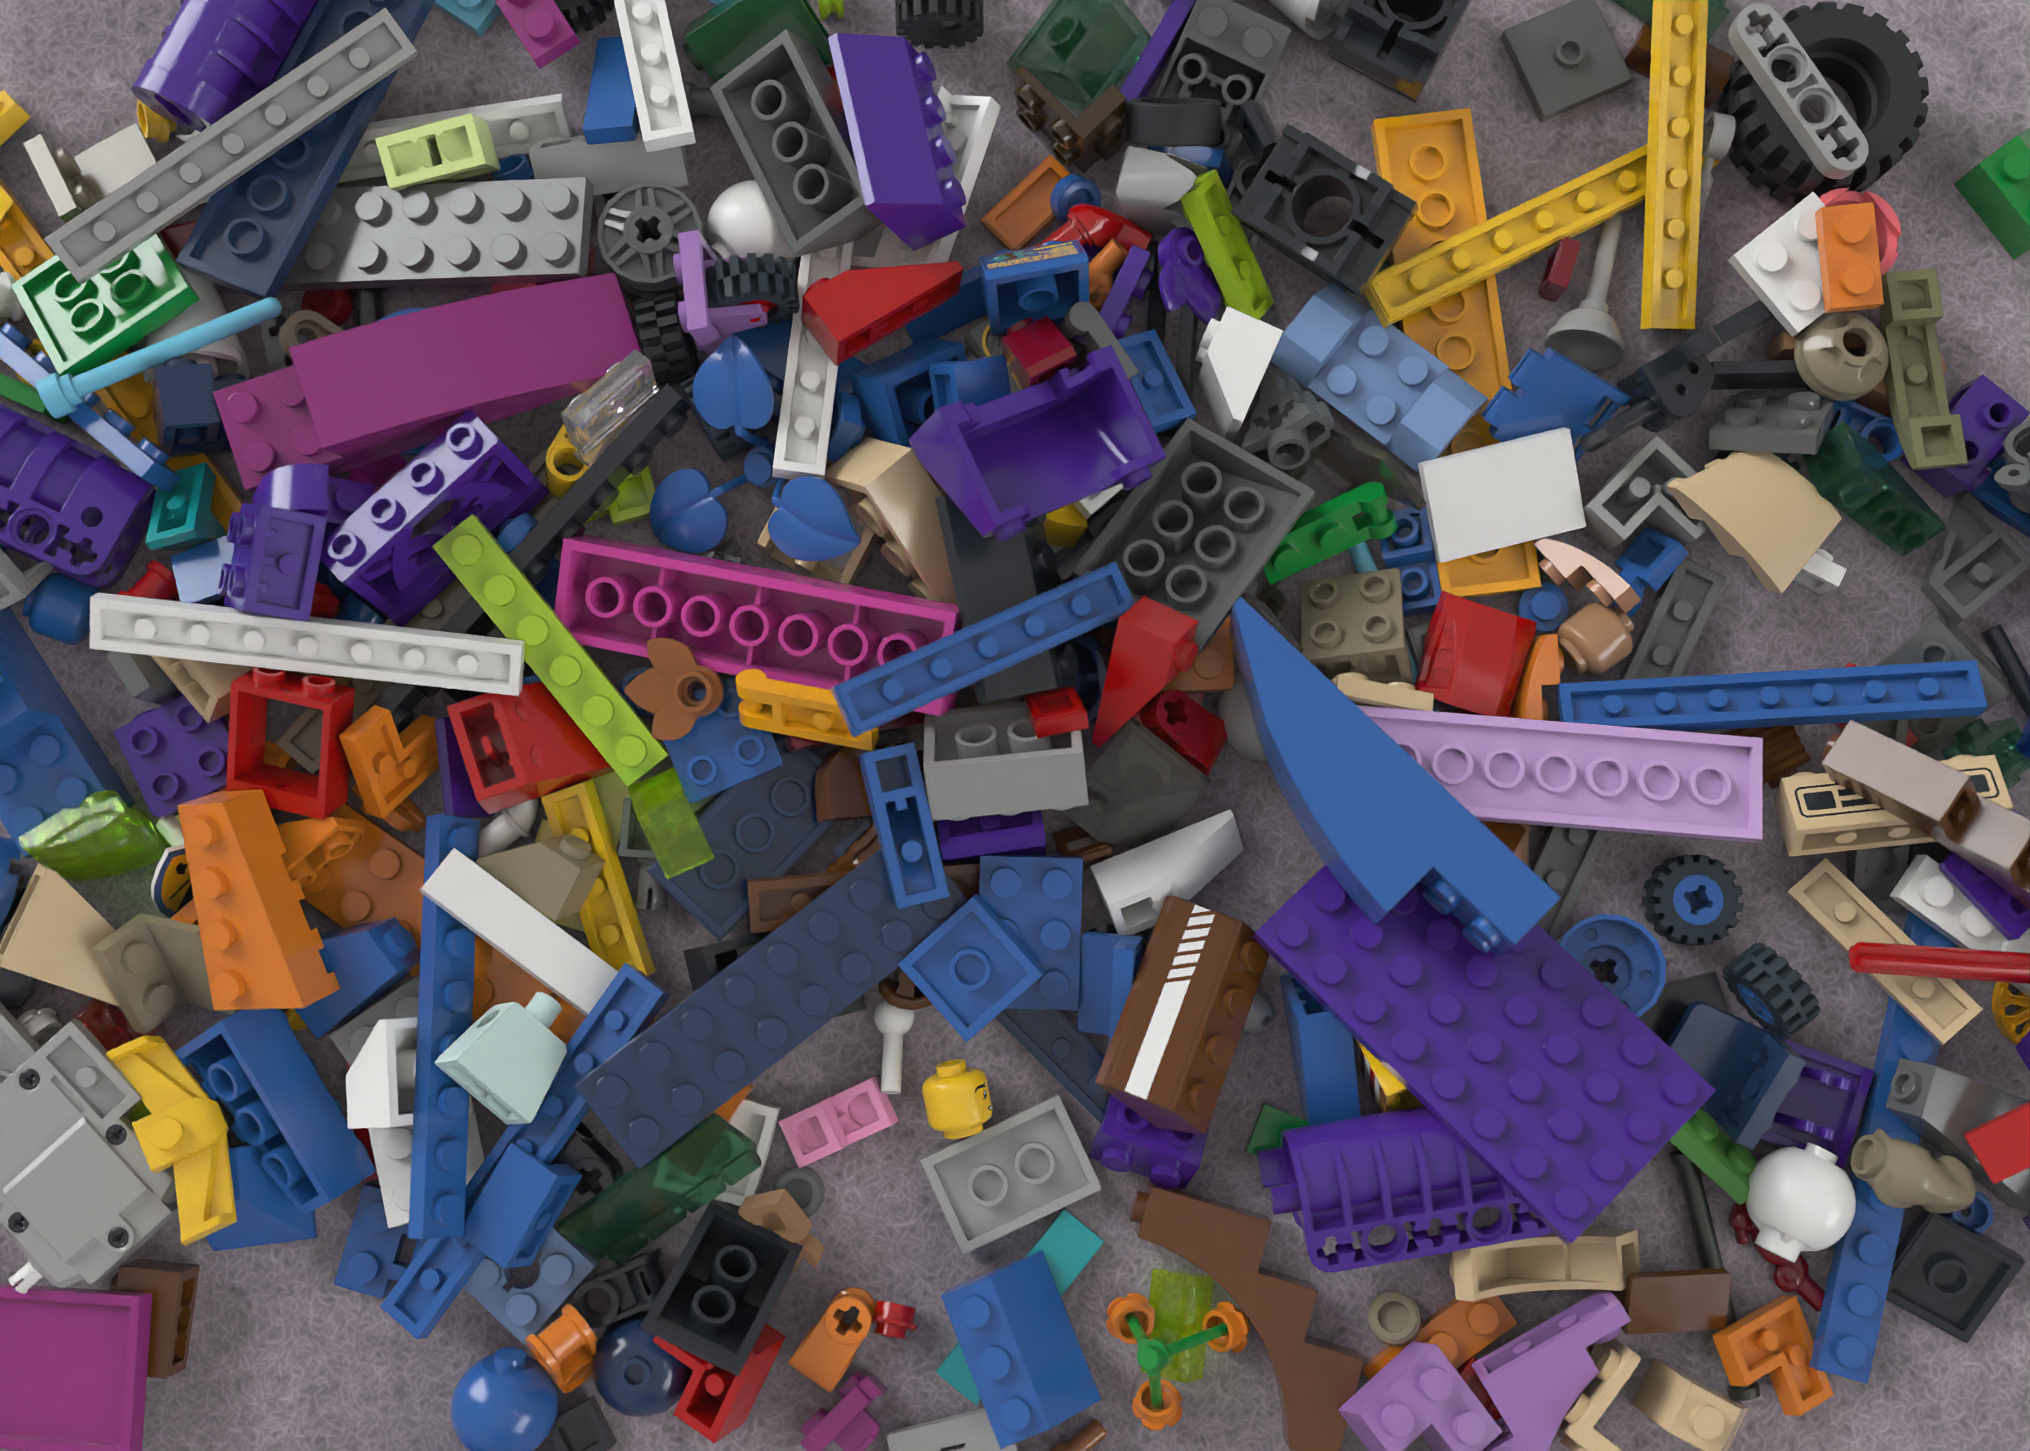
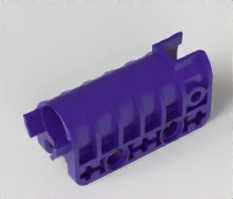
M1425 1106L1282 1130L1281 1147L1256 1151L1263 1187L1267 1188L1286 1184V1186L1271 1188L1273 1214L1278 1215L1292 1212L1296 1224L1303 1229L1304 1243L1311 1263L1317 1269L1324 1272L1352 1270L1545 1236L1553 1233L1540 1218H1533L1530 1213L1531 1210ZM1509 1204H1513L1518 1211L1514 1213L1517 1221H1513L1508 1208ZM1484 1207L1499 1209V1217L1494 1224L1483 1227H1476L1472 1224L1473 1217L1479 1209ZM1457 1213H1461L1460 1218L1465 1230L1459 1231L1455 1225L1459 1224L1455 1216ZM1439 1218L1443 1225L1439 1227V1234L1429 1236L1426 1229L1430 1228V1220ZM1403 1223H1410L1413 1231H1410L1413 1239L1408 1240ZM1389 1225L1395 1228V1236L1389 1243L1372 1245L1368 1242V1236L1375 1227ZM1357 1231V1238L1361 1248L1354 1249L1352 1245L1354 1240L1351 1232ZM1335 1237L1338 1243L1335 1246V1253L1326 1255L1322 1248L1326 1243L1325 1238Z

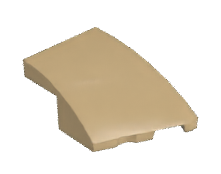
M1733 451L1726 459H1716L1704 465L1705 470L1695 475L1672 480L1667 488L1688 517L1705 521L1729 555L1743 557L1767 591L1783 594L1842 519L1834 506L1814 485L1771 452Z

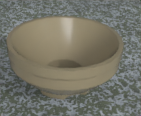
M1844 311L1824 313L1801 330L1794 347V359L1799 374L1812 390L1831 400L1850 401L1866 395L1882 380L1889 363V351L1882 333L1870 320L1858 313ZM1845 333L1857 334L1864 340L1866 344L1865 356H1853L1845 349L1843 344Z

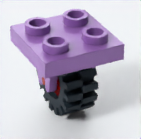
M698 230L678 233L680 253L674 254L673 264L676 278L679 284L683 285L685 301L678 303V314L683 331L685 333L689 332L693 336L699 351H705L710 356L726 338L733 336L735 332L757 327V329L765 328V325L769 322L772 325L781 324V319L789 320L793 318V313H798L800 303L796 268L791 261L787 262V258L779 256L774 259L773 254L764 253L762 257H756V253H747V257H739L737 254L729 256V258L718 259Z

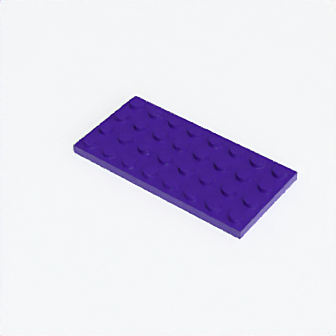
M1325 864L1254 933L1253 938L1566 1245L1573 1243L1716 1090L1537 923L1514 946L1496 956L1490 949L1483 953L1463 935L1462 930L1466 926L1451 912L1447 915L1441 914L1425 899L1422 893L1426 888L1418 882L1374 925L1341 887Z

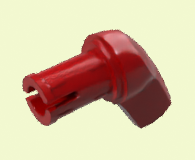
M1081 203L1069 208V214L1066 215L1068 221L1034 247L1041 246L1049 241L1065 242L1078 239L1082 247L1087 244L1089 247L1094 245L1095 247L1104 248L1111 239H1115L1129 253L1132 245L1147 250L1154 235L1120 214L1098 206Z

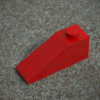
M958 261L846 270L831 279L824 277L814 282L803 295L801 321L834 365L837 366L959 293L964 268Z
M1145 596L1119 618L1091 743L1101 747L1180 671L1185 673L1191 668L1199 649V645L1194 642L1199 623L1198 620Z

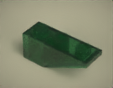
M1844 421L1825 434L1816 454H1801L1818 494L1902 557L1912 550L1923 546L1929 539L1946 529L1944 522L1874 445Z

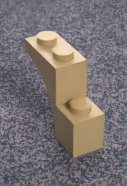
M1587 1227L1569 1245H1566L1556 1234H1547L1545 1236L1452 1252L1449 1264L1450 1277L1455 1284L1456 1300L1478 1301L1499 1295L1544 1290L1588 1289L1621 1291L1626 1289L1627 1277L1630 1273L1641 1272L1638 1230Z

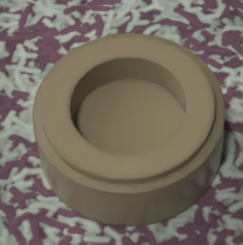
M1397 1291L1385 1292L1379 1295L1369 1308L1368 1321L1370 1328L1376 1338L1383 1344L1391 1347H1403L1410 1344L1419 1335L1422 1326L1421 1314L1416 1303L1408 1295Z

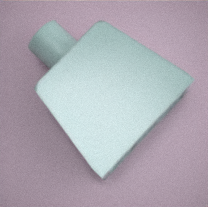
M537 992L525 1008L516 1002L496 1004L448 1047L434 1064L505 1124L531 1123L567 1053L566 1044L549 1030V1027L562 1011V1007L554 998L542 992Z

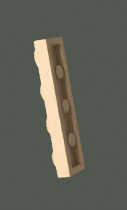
M1827 858L1822 860L1786 893L1847 954L1849 948L1857 942L1916 945ZM1867 973L1940 1045L1945 1044L1983 1010L1950 978Z

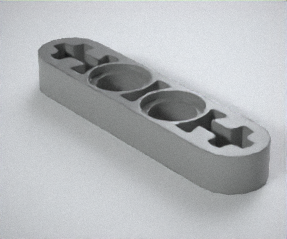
M1753 3L1746 6L1737 15L1728 30V38L1732 48L1817 170L1830 179H1843L1850 176L1866 161L1869 148L1865 136L1779 13L1772 6L1765 3ZM1760 24L1763 27L1764 32L1761 35L1755 33L1750 36L1746 32L1748 25L1754 27ZM1775 43L1777 47L1764 58L1761 52L1764 48L1768 50ZM1775 60L1790 62L1796 71L1795 80L1791 82L1778 80L1772 73V62ZM1806 100L1817 102L1824 111L1823 122L1811 123L1806 121L1800 112L1801 102ZM1832 125L1835 131L1831 135L1829 133L1821 140L1818 136ZM1845 146L1850 154L1847 158L1842 157L1837 160L1832 152L1836 148L1841 149Z

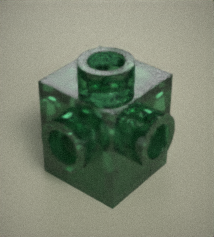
M2012 717L1985 723L1982 718L1973 720L1961 730L1953 733L1957 739L1956 741L1940 750L1946 760L1958 755H1972L1973 757L1995 755L2007 789L2017 784L2022 779L2020 774L2030 768V743Z

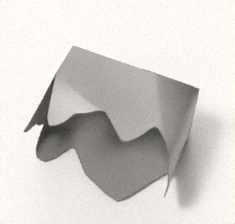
M1127 146L1116 187V197L1127 219L1152 234L1167 236L1171 230L1179 227H1187L1194 231L1192 225L1184 216L1180 199L1192 188L1196 177L1201 173L1207 172V168L1176 155Z

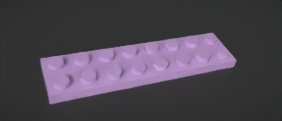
M1357 705L1480 821L1753 843L1762 840L1763 738Z

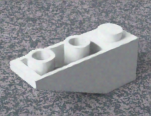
M1231 809L1094 864L1090 868L1102 901L1117 933L1133 935L1156 925L1166 896H1176L1189 901L1244 849Z

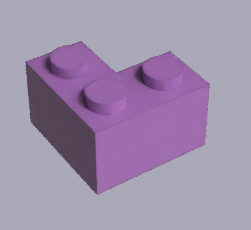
M1415 1341L1407 1345L1338 1409L1368 1451H1403L1419 1435L1423 1437L1432 1451H1482L1502 1432L1501 1428L1440 1348L1435 1344Z

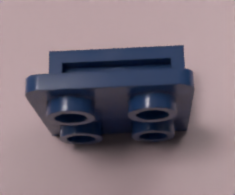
M1699 1000L1692 1002L1688 1006L1666 1043L1716 1090L1699 1109L1706 1111L1715 1119L1736 1143L1752 1150L1761 1136L1770 1129L1776 1111L1787 1093L1798 1083L1801 1070L1806 1064V1061L1780 1036Z

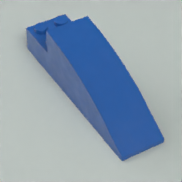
M1242 597L1233 604L1229 633L1259 743L1291 810L1310 843L1341 887L1371 922L1376 925L1420 882L1426 888L1422 893L1425 899L1441 914L1447 915L1451 912L1466 926L1462 930L1463 935L1481 952L1486 953L1490 949L1497 956L1514 946L1561 897Z
M8 606L0 610V672L6 679L0 684V820L25 858L53 859L136 804V802Z

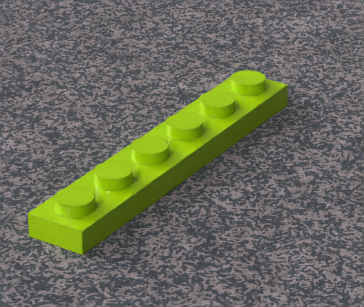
M472 514L432 546L507 639L525 641L524 660L627 787L633 785L669 756L667 749L658 739L652 737V731L476 515Z

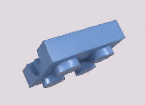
M554 1227L540 1249L542 1255L537 1259L540 1274L535 1283L528 1284L520 1281L508 1291L504 1286L515 1277L512 1268L504 1269L488 1256H485L463 1287L524 1345L526 1344L525 1338L531 1333L536 1335L600 1263L581 1244L568 1240Z

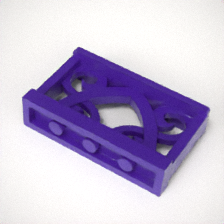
M467 410L323 540L320 559L339 581L349 586L386 614L397 626L403 627L457 578L432 547L435 543L472 514L476 515L493 537L497 539L500 526L506 520L514 519L523 513H528L550 491L472 410ZM455 499L451 510L425 534L410 539L414 526L433 508L443 501Z

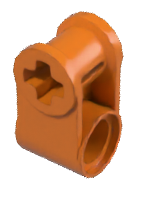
M848 1287L841 1290L834 1297L816 1325L813 1324L787 1364L831 1393L856 1355V1350L872 1325V1315L875 1308L873 1297L866 1290L859 1287ZM851 1306H854L860 1311L858 1317L850 1325L846 1324L842 1320L844 1313Z
M570 1304L564 1306L561 1309L562 1316L536 1336L531 1333L525 1338V1342L531 1351V1356L541 1364L564 1394L578 1388L593 1374L592 1366L597 1353L595 1334L584 1318Z

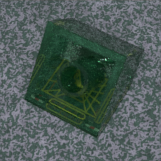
M1052 0L1006 64L1013 71H1016L1021 65L1024 66L1061 104L1069 109L1084 111L1112 84L1115 87L1125 73L1135 65L1140 57V53L1152 36L1124 0Z

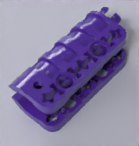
M0 403V513L7 512L10 516L7 527H5L6 523L0 519V545L38 563L44 561L50 564L53 570L98 589H108L116 585L126 572L148 531L156 494L155 485L122 468L118 460ZM30 519H36L37 521L29 527ZM21 525L29 527L25 537L20 534ZM50 530L48 537L43 542L37 544V539L41 533ZM62 534L64 535L63 538L65 539L64 549L57 547L60 543ZM57 547L56 555L50 556L49 553ZM77 547H80L78 550L83 554L96 559L94 563L78 561L75 557ZM109 565L112 567L108 574L103 573Z

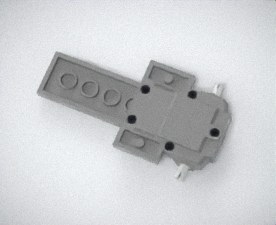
M0 1002V1229L4 1226L13 1235L17 1245L28 1260L19 1271L9 1278V1282L12 1286L20 1283L15 1290L22 1294L27 1293L43 1276L50 1283L61 1288L83 1279L89 1285H92L111 1274L178 1213L173 1166L157 1174L150 1170L132 1125L136 1120H130L127 1117L142 1102L141 1099L143 1097L117 1065L109 1060L106 1056V1052H108L106 1048L80 1020L70 1021L41 1047Z

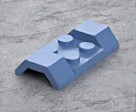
M1333 283L1311 297L1283 332L1270 360L1277 368L1281 367L1293 376L1302 387L1310 391L1321 401H1324L1327 406L1419 475L1418 463L1440 458L1443 451L1469 419L1482 410L1489 402L1488 397L1452 372L1449 366L1392 324L1383 328L1373 310H1368Z

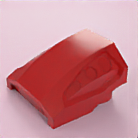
M1442 590L1424 638L1421 662L1414 683L1415 690L1433 693L1434 699L1481 715L1512 718L1510 711L1526 657L1535 637L1537 622Z

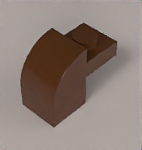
M888 743L876 745L875 747L876 750H881L906 743ZM838 745L825 756L815 778V801L818 823L872 817L858 755L872 751ZM917 750L920 770L924 771L923 750Z

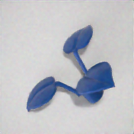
M730 336L726 338L700 366L694 378V403L699 414L709 425L717 429H725L734 425L735 434L755 445L756 448L751 450L744 459V474L712 490L704 473L696 468L681 469L663 479L653 495L650 506V523L654 535L661 543L687 553H701L716 547L724 539L729 523L726 508L716 498L751 482L757 487H769L776 484L771 501L779 509L769 519L768 532L774 544L786 555L802 561H824L841 556L856 548L861 543V538L852 525L844 501L832 485L820 477L811 475L798 477L789 483V479L772 477L776 442L769 443L768 437H759L745 429V427L750 429L760 428L769 422L774 406L772 387L763 366L754 352L739 337Z

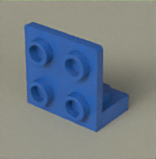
M737 675L722 681L724 695L717 710L709 715L698 717L694 727L686 736L677 740H663L687 800L691 803H697L783 765V759L772 732L748 728L741 724L738 706L743 699L738 696L736 691L735 679ZM706 688L694 692L695 697L703 700L706 696Z

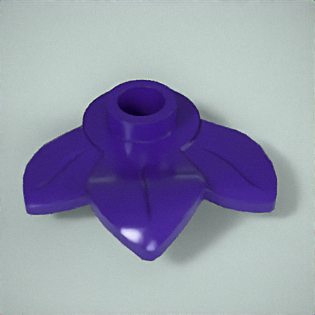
M1187 227L1175 228L1162 238L1158 247V258L1163 268L1159 275V289L1163 304L1167 312H1172L1186 303L1204 324H1209L1211 318L1214 319L1220 307L1219 284L1212 269L1208 267L1204 260V251L1195 232Z

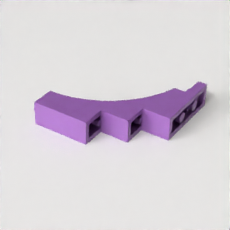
M1599 1290L1471 1364L1502 1416L1495 1421L1502 1432L1482 1451H1549L1552 1440L1565 1415L1580 1393L1599 1373L1585 1347L1592 1343L1601 1344L1613 1339L1618 1335L1621 1327L1631 1321L1620 1301L1610 1290Z

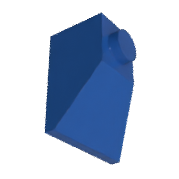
M249 1143L228 1145L237 1222L206 1236L212 1250L221 1251L317 1238L315 1210L304 1216L299 1212L262 1167V1157L265 1154L261 1149Z

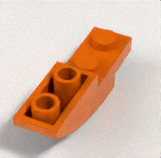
M326 817L325 820L308 818L278 825V831L287 851L282 859L288 874L293 880L298 879L301 889L311 884L316 879V872L330 860L345 855L353 848V841L368 829L364 821ZM194 898L174 914L171 919L198 925Z

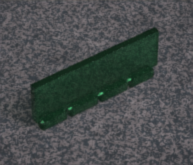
M713 1112L641 1169L635 1167L558 1221L557 1230L597 1258L602 1259L608 1254L610 1260L619 1264L647 1246L649 1243L648 1238L655 1240L686 1219L687 1211L694 1213L725 1192V1183L733 1186L761 1167L762 1161L756 1152V1143L716 1112Z

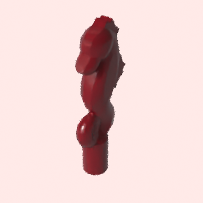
M1746 1202L1741 1205L1738 1203L1733 1204L1729 1215V1225L1735 1230L1736 1243L1746 1244L1750 1234L1754 1247L1760 1257L1769 1263L1777 1265L1773 1273V1280L1776 1286L1788 1293L1796 1291L1816 1312L1821 1311L1825 1291L1809 1276V1264L1804 1256L1799 1254L1796 1262L1792 1263L1755 1244L1754 1242L1760 1230L1750 1218Z

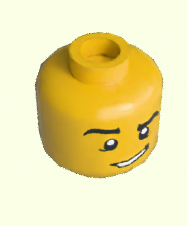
M965 1059L948 1060L937 1064V1073L925 1079L922 1085L929 1126L936 1131L943 1132L946 1139L964 1138L983 1131V1123L992 1116V1103L985 1072L979 1068L967 1067Z

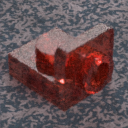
M95 998L81 1005L70 1020H80L107 1051L142 1036H156L162 1026L159 1024L147 1034L135 1031L130 1033L127 1030V1021L121 1011L112 1004L106 1005L104 1001Z

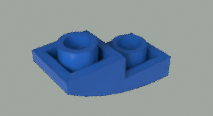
M1426 505L1394 510L1393 513L1398 525L1397 530L1391 536L1380 539L1386 569L1397 568L1400 570L1403 616L1408 617L1434 612L1441 595V587Z

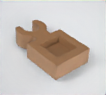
M785 1188L745 1197L738 1210L743 1219L757 1226L760 1225L781 1235L780 1237L803 1246L793 1271L797 1270L803 1257L807 1259L812 1267L818 1265L825 1251L824 1246L816 1237L808 1234L813 1224Z

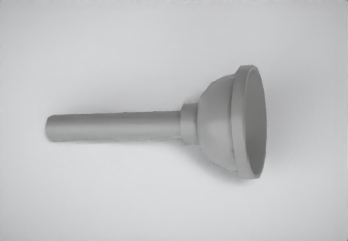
M1621 214L1603 222L1586 298L1580 301L1578 308L1565 313L1557 324L1549 329L1544 340L1545 351L1548 347H1551L1567 358L1584 365L1590 371L1607 370L1617 366L1625 354V342L1621 338L1618 323L1608 314L1609 308L1605 303L1624 223V218Z

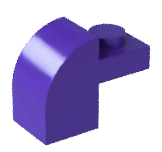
M313 463L293 464L277 468L266 474L253 494L252 504H262L327 517L325 532L332 533L375 494V485L328 477L329 465Z

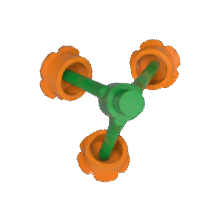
M1129 1293L1126 1297H1117L1107 1308L1109 1319L1106 1320V1327L1109 1333L1124 1343L1138 1344L1137 1361L1139 1366L1147 1372L1149 1380L1139 1387L1137 1395L1132 1402V1410L1135 1417L1142 1420L1144 1427L1154 1431L1162 1430L1165 1425H1175L1183 1414V1408L1180 1406L1182 1402L1180 1392L1170 1382L1160 1378L1161 1370L1171 1364L1175 1354L1206 1342L1217 1352L1232 1350L1234 1353H1238L1244 1350L1248 1343L1246 1338L1250 1331L1248 1318L1244 1312L1236 1309V1306L1228 1301L1218 1303L1217 1308L1212 1309L1204 1316L1201 1332L1171 1343L1162 1337H1149L1154 1328L1155 1310L1151 1305H1148V1299L1144 1295Z

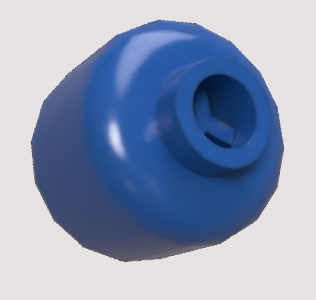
M56 572L47 576L45 580H42L26 596L22 614L29 617V625L33 632L68 645H77L90 633V597L100 593L97 587Z

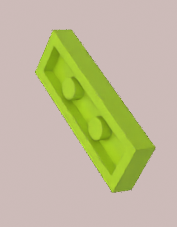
M1214 169L1201 173L1196 177L1192 188L1180 199L1184 216L1192 225L1204 251V260L1208 267L1212 269L1219 284L1225 307L1227 308L1228 306L1260 320L1274 303V299L1241 224L1231 213L1233 206L1217 170Z

